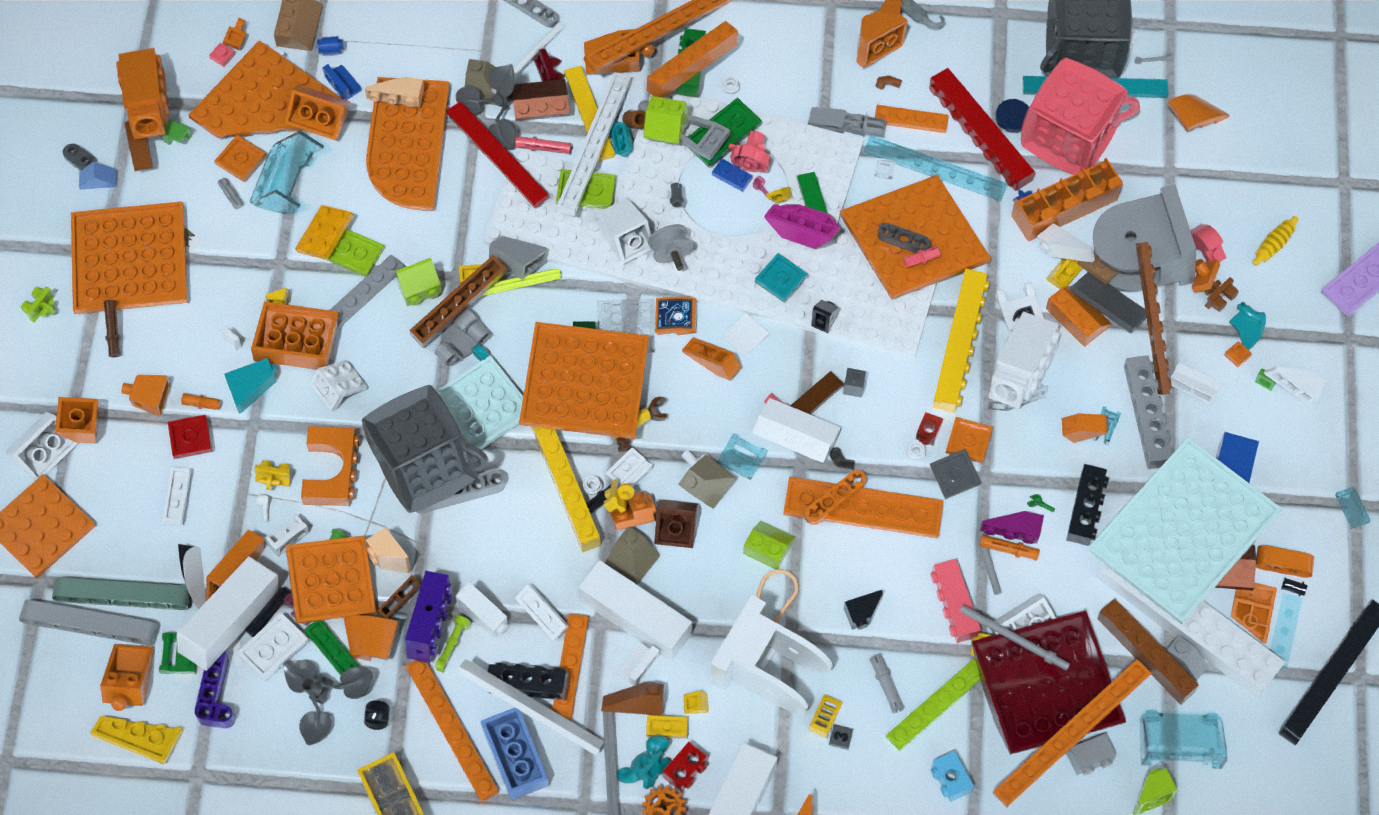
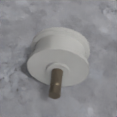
M673 224L665 226L654 232L648 239L649 247L654 250L653 257L656 262H674L677 271L684 269L680 258L687 255L693 247L692 241L687 238V229L684 225Z

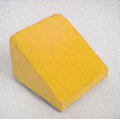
M790 186L780 188L765 194V197L776 204L791 198Z
M282 288L266 294L265 297L267 302L287 304L289 293L287 288Z
M699 690L683 695L684 713L686 715L709 712L707 693Z

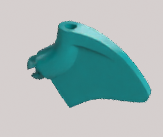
M1241 302V304L1237 305V310L1240 312L1229 323L1238 332L1242 345L1250 350L1257 344L1264 332L1266 315L1265 312H1257L1249 305H1246L1245 302Z

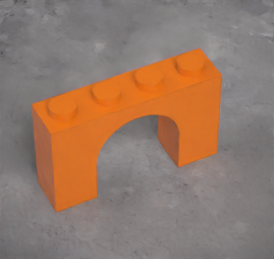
M308 426L306 442L308 451L334 453L343 460V466L335 477L328 480L303 479L301 489L303 505L350 507V500L354 499L352 482L356 480V470H353L354 464H357L358 461L355 447L359 446V435H356L355 428Z

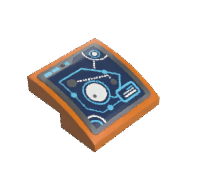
M693 297L656 298L655 333L657 335L676 333L678 336L696 333L697 299Z

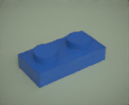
M722 158L712 171V176L741 192H744L753 179V175Z

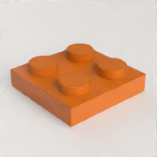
M236 135L214 160V163L237 179L245 182L267 156L266 152Z
M955 417L945 453L951 455L966 449L971 461L983 464L993 427Z

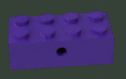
M425 571L405 637L408 659L431 663L432 656L437 654L438 645L436 642L437 639L442 637L443 627L441 625L443 621L446 622L448 610L446 608L448 604L451 605L453 593H451L452 583L449 582V575Z

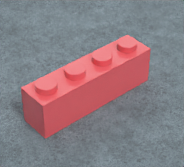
M953 559L934 564L930 577L932 583L937 585V598L939 602L942 601L944 618L949 620L950 635L952 638L955 637L956 643L970 640L977 636L978 633H981L979 622L960 612L963 605L972 610L974 608L957 560Z

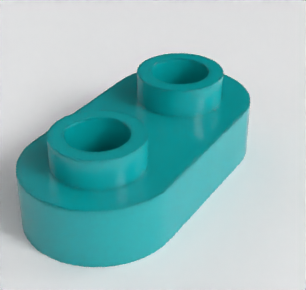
M623 122L615 123L611 129L614 151L616 154L626 157L633 150L630 128Z

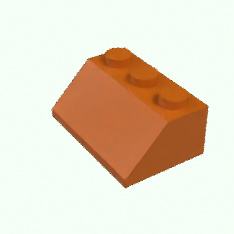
M298 84L292 89L284 124L337 140L345 122L350 101Z
M1072 286L1062 287L1048 298L1046 310L1086 347L1111 327L1112 323L1100 311L1070 291Z

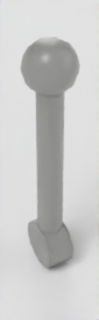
M1167 54L1166 56L1152 58L1136 57L1134 62L1139 65L1147 61H1171L1172 55Z

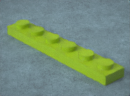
M974 659L971 660L893 728L885 738L899 752L981 681L976 661Z

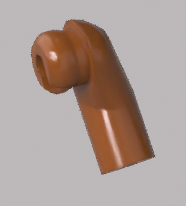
M890 75L881 76L876 79L875 86L879 89H884L885 84L900 88L903 80Z

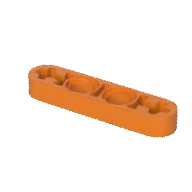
M860 470L852 471L812 503L805 511L806 522L811 525L819 524L860 491L866 483L864 472ZM854 477H855V478H859V477H860V478H861L860 483H859L858 481H856V482L852 485V488H851L850 485L853 483ZM842 487L846 488L848 494L841 496L837 490ZM830 499L834 505L829 508L825 507L823 501ZM819 507H820L821 510L817 513V518H815V517H812V518H811V517H810V512H812L813 514H815V513L819 510Z

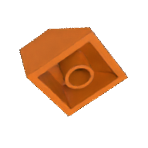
M58 397L55 433L76 443L96 444L99 415L98 399Z

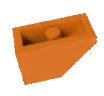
M1077 413L1061 418L1063 436L1073 443L1108 434L1106 415Z

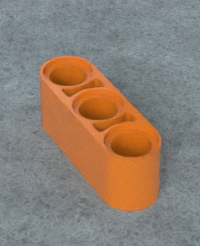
M1262 545L1257 550L1256 568L1290 576L1310 578L1313 576L1315 557L1309 553Z

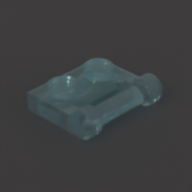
M733 433L719 456L717 463L752 480L766 457L768 450L759 448L739 438L738 434ZM736 444L757 455V458L754 459L733 447Z

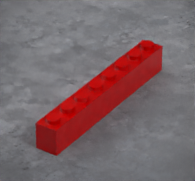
M947 67L930 77V92L938 97L941 105L948 109L953 120L961 125L963 132L972 138L973 144L981 149L987 160L991 161L996 172L1001 173L1005 178L1006 184L1016 192L1032 182L1035 175L1034 169L953 72Z

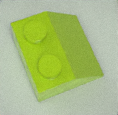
M651 96L646 109L643 137L645 139L679 144L689 116L687 103Z
M431 257L396 270L399 290L407 307L417 305L428 298H435L442 293L441 284Z
M760 521L749 534L743 547V554L773 569H779L796 537Z
M1156 768L1148 773L1137 798L1133 815L1143 814L1171 802L1178 789L1167 768L1162 770Z

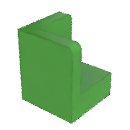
M172 119L165 126V134L162 135L164 143L171 145L173 140L181 143L184 137L188 139L192 137L189 127Z

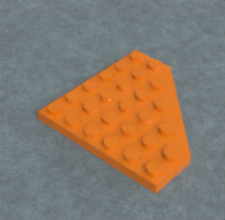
M258 40L189 113V118L216 138H225V136L229 135L248 136L251 133L261 132L262 134H269L282 130H288V132L300 131L302 129L284 124L293 88L299 84L329 95L339 96Z

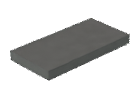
M1089 272L1074 283L1070 289L1072 293L1130 333L1147 319L1146 311L1142 306L1110 284L1105 285Z

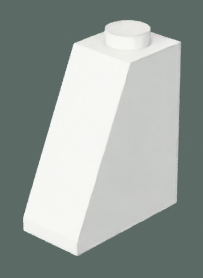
M470 582L456 595L458 610L490 635L496 638L498 634L505 632L508 627L507 616Z

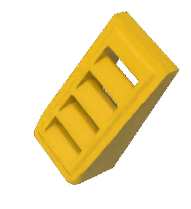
M824 694L808 731L828 738L843 702ZM827 701L837 706L833 708L825 705V702ZM822 709H827L833 712V714L826 713ZM822 715L827 718H830V721L820 718L819 716ZM817 721H819V722H821V723H823V724H826L827 727H823V726H821V725H819V724H816V723H817Z

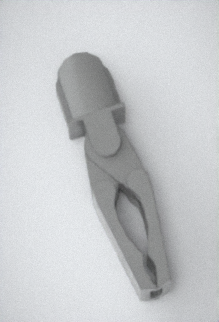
M812 107L807 125L842 134L848 132L863 135V138L865 134L883 137L887 120L868 117L867 113L866 115L851 114L843 109Z

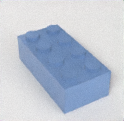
M512 708L480 721L482 731L511 801L549 786L547 775L520 710Z

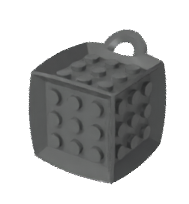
M1049 0L1046 27V56L1041 62L1040 69L1044 73L1049 72L1050 74L1056 65L1066 57L1085 64L1109 78H1119L1125 69L1130 51L1132 29L1131 0Z
M431 385L402 394L362 418L367 442L393 493L408 513L429 507L460 491L476 480L477 471L484 470L488 464L487 455L478 447L467 443L449 408ZM466 452L474 454L478 461L471 463Z

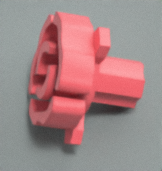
M750 131L746 144H729V150L732 151L730 155L731 163L737 167L743 166L742 169L745 171L766 172L771 160L770 156L764 152L765 146L763 143L765 135L759 131Z

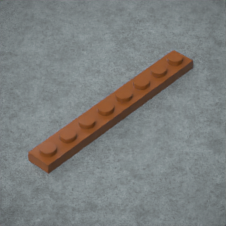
M1148 242L1136 243L1154 372L1159 385L1157 392L1159 395L1170 394L1172 383L1167 375L1169 363L1164 355L1166 343L1162 340L1163 324L1162 321H1159L1161 309L1159 302L1156 301L1158 288L1153 280L1155 268L1150 260L1152 249Z

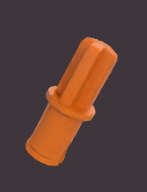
M183 393L181 398L182 405L194 406L198 409L218 410L221 404L219 399L204 397L203 394L199 396Z

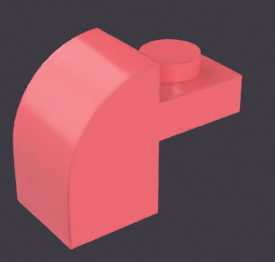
M1199 224L1190 230L1196 249L1202 251L1206 262L1216 259L1221 262L1227 258L1221 245L1224 241L1212 226Z

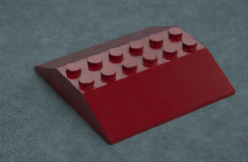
M1086 610L1011 630L1049 652L1051 650L1057 654V657L1070 663L1067 671L1053 663L1045 662L1041 656L1001 634L972 641L981 684L994 723L1010 755L1043 746L1112 682ZM1120 704L1089 733L1126 723Z

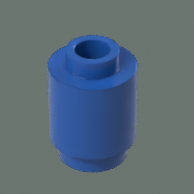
M339 36L321 37V39L317 40L318 53L323 55L341 54V50H344L343 39H339Z

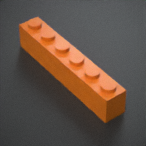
M726 20L648 75L647 91L655 97H666L735 47L738 40V30Z

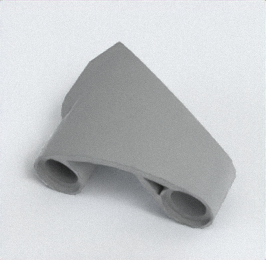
M468 308L446 328L442 341L435 350V355L446 366L455 364L472 354V347L476 344L482 346L491 336V333Z

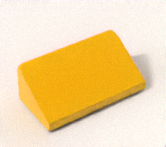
M1062 258L1045 279L1058 289L1068 287L1083 268L1077 264L1078 260Z

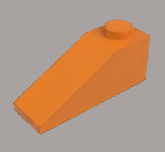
M692 337L682 349L685 355L716 376L729 381L741 368L733 352Z

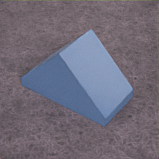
M94 161L79 172L80 190L117 187V170Z

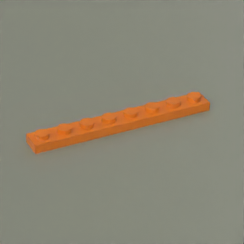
M415 660L405 665L480 802L498 794L499 790L427 662Z

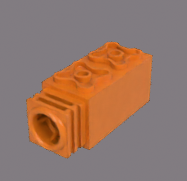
M155 48L118 54L119 61L116 62L117 78L134 139L164 135V124H167V116H170L166 93L165 71L160 54H156Z

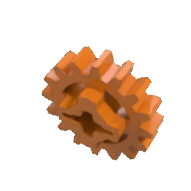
M660 785L657 786L656 792L650 789L651 796L645 795L644 799L647 802H642V807L645 808L642 811L643 815H671L676 810L675 815L686 813V808L682 807L686 805V801L680 800L682 793L676 794L675 787L670 791L668 785L663 790ZM656 798H658V800L656 801V803H655V804H652V806H651V803L653 802V800L656 799ZM661 805H665V807L667 808V810H666V811H663V808H661Z

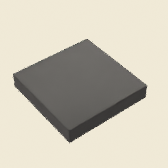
M966 449L930 463L932 472L945 500L981 485Z

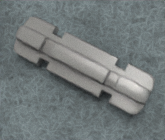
M226 178L218 180V186L223 190L229 202L232 203L233 208L236 210L241 208L243 203L229 184V181Z

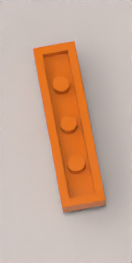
M876 105L875 118L886 119V125L946 134L949 114Z

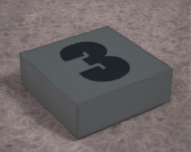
M833 725L828 746L848 750L853 729Z

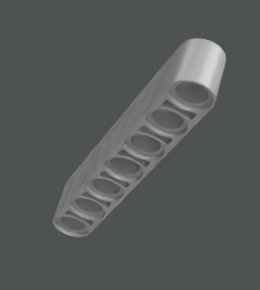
M34 600L24 601L19 621L29 625L147 646L152 645L157 625L151 621Z

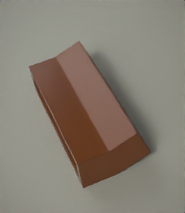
M411 575L376 611L377 617L391 619L420 589L419 585L421 583ZM410 585L414 586L403 598L400 597ZM394 601L398 602L387 615L384 613Z

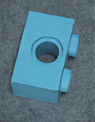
M955 751L933 760L930 771L933 778L939 780L941 784L940 790L945 798L948 797L949 801L952 802L972 792L974 785ZM952 774L956 779L950 781L945 775Z

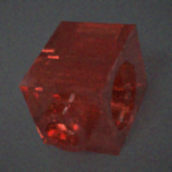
M925 412L917 430L916 440H919L924 445L930 444L934 446L942 427L943 418ZM928 428L931 429L933 432L929 433L926 432L924 429Z

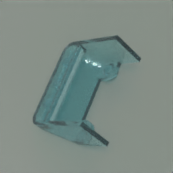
M298 131L276 142L269 151L251 195L250 203L258 208L282 214L290 213L300 208L301 204L294 201V198L290 195L301 169L306 166L308 167L312 163L313 153L323 149L324 145L302 131Z

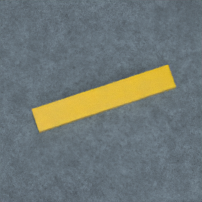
M580 65L564 70V74L588 134L598 108ZM607 137L597 162L615 157L609 137Z

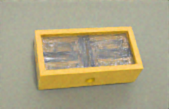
M394 752L357 769L359 778L377 815H424Z

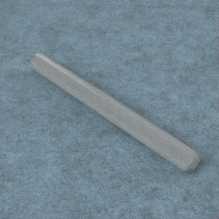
M603 712L608 815H619L614 712Z

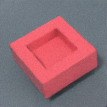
M219 43L209 54L211 60L223 67L235 56V52L222 43Z

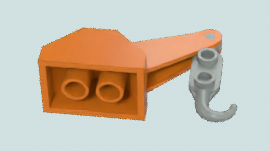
M885 0L879 11L865 15L861 20L856 62L862 68H865L903 46L908 20L900 14L901 10L914 21L922 22L933 29L941 28L945 24L944 17L940 15L941 21L938 23L933 22L929 19L924 8L914 0Z

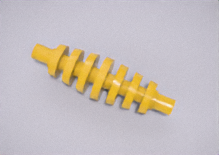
M1293 216L1290 220L1285 219L1267 234L1255 252L1256 257L1252 261L1255 266H1258L1261 262H1267L1283 249L1295 232V225L1299 218Z

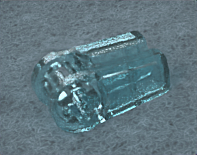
M1103 406L1100 414L1107 416L1108 434L1104 435L1103 443L1109 445L1121 412H1114ZM1099 436L1092 438V440L1098 441Z

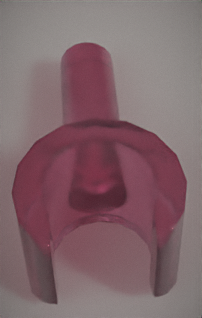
M758 175L754 179L753 188L760 190L764 195L769 193L763 186L765 183L764 178Z

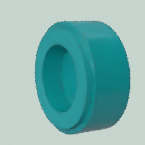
M476 344L472 347L473 355L480 362L489 357L481 345Z

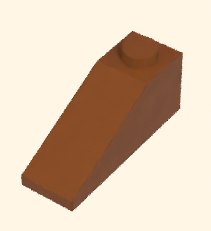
M654 682L641 683L603 696L601 711L662 716L664 684Z

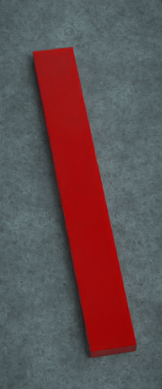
M461 101L446 111L447 116L534 208L549 198L548 193Z

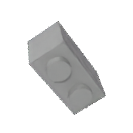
M1105 733L1075 745L1067 752V757L1076 775L1083 774L1085 776L1094 772L1095 768L1100 766L1106 768L1112 765L1116 753Z

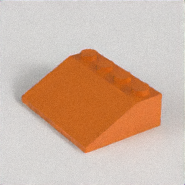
M264 301L251 347L253 360L260 361L268 358L269 363L315 370L330 365L339 312Z

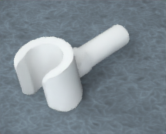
M259 494L257 505L263 506V522H268L270 499L267 495Z

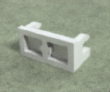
M296 514L292 516L293 520L271 537H265V543L278 557L286 552V545L296 544L309 534L307 525Z

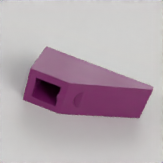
M1022 511L982 521L980 531L987 535H1000L1008 540L1018 539L1026 544H1037L1044 515Z

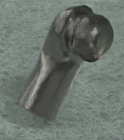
M835 447L830 451V458L836 467L854 470L855 460L845 459L840 448Z

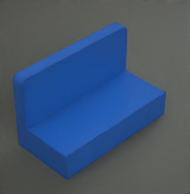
M329 64L322 67L325 79L342 99L348 100L362 91L360 85L343 65H339L335 69H332Z

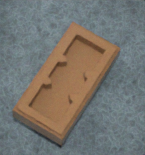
M1094 253V262H1077L1080 267L1105 285L1119 272L1103 263L1096 253Z

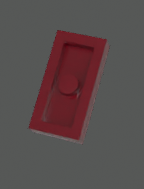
M539 49L534 58L541 81L563 79L564 74L553 69L562 60L548 55L546 49Z

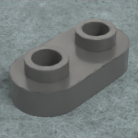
M71 143L63 148L62 153L65 160L79 171L95 161L91 154L77 144Z

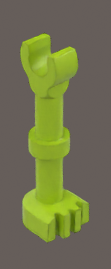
M461 615L455 616L453 622L456 626L451 636L447 638V645L435 664V668L439 672L444 673L454 647H457V640L462 629L469 630L471 626L470 620Z

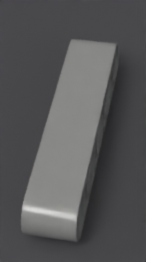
M491 470L477 474L476 480L461 489L463 490L462 493L453 494L438 503L415 512L420 514L502 492L505 488L504 475L500 470ZM494 479L500 480L497 484L492 483ZM476 484L482 485L479 489H474L473 486Z

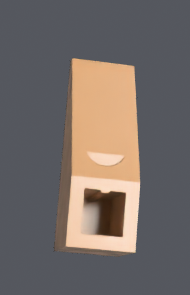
M405 76L365 86L366 99L374 102L382 101L389 104L420 107L425 88L423 79Z

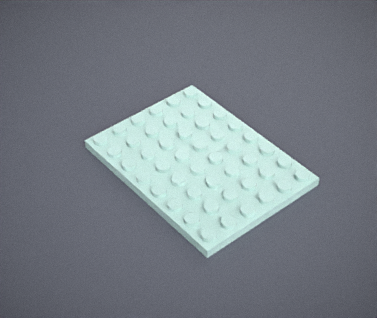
M1187 438L1088 547V551L1182 625L1282 512V508L1190 438Z

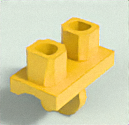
M263 460L260 465H255V482L266 484L267 490L271 491L273 485L290 487L289 464L281 463L279 468L272 467L270 461Z
M617 478L611 482V488L605 491L607 500L604 501L603 505L608 512L611 513L617 509L621 513L626 511L627 500L634 496V487L628 483L619 486Z

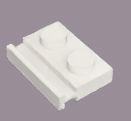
M631 448L605 473V476L611 482L617 478L619 486L628 483L634 487L653 467L642 455Z

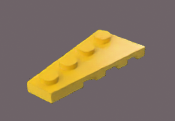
M100 716L90 733L94 738L165 765L183 733V728H168L160 724L155 726L145 724V722L137 721V723L127 722L125 719Z

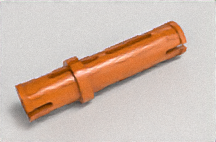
M985 535L981 536L979 547L1012 554L1016 558L1024 557L1037 561L1040 549L1024 546L1020 542L1016 544Z

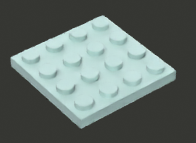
M491 355L436 391L449 408L467 443L479 449H483L519 425L523 395Z

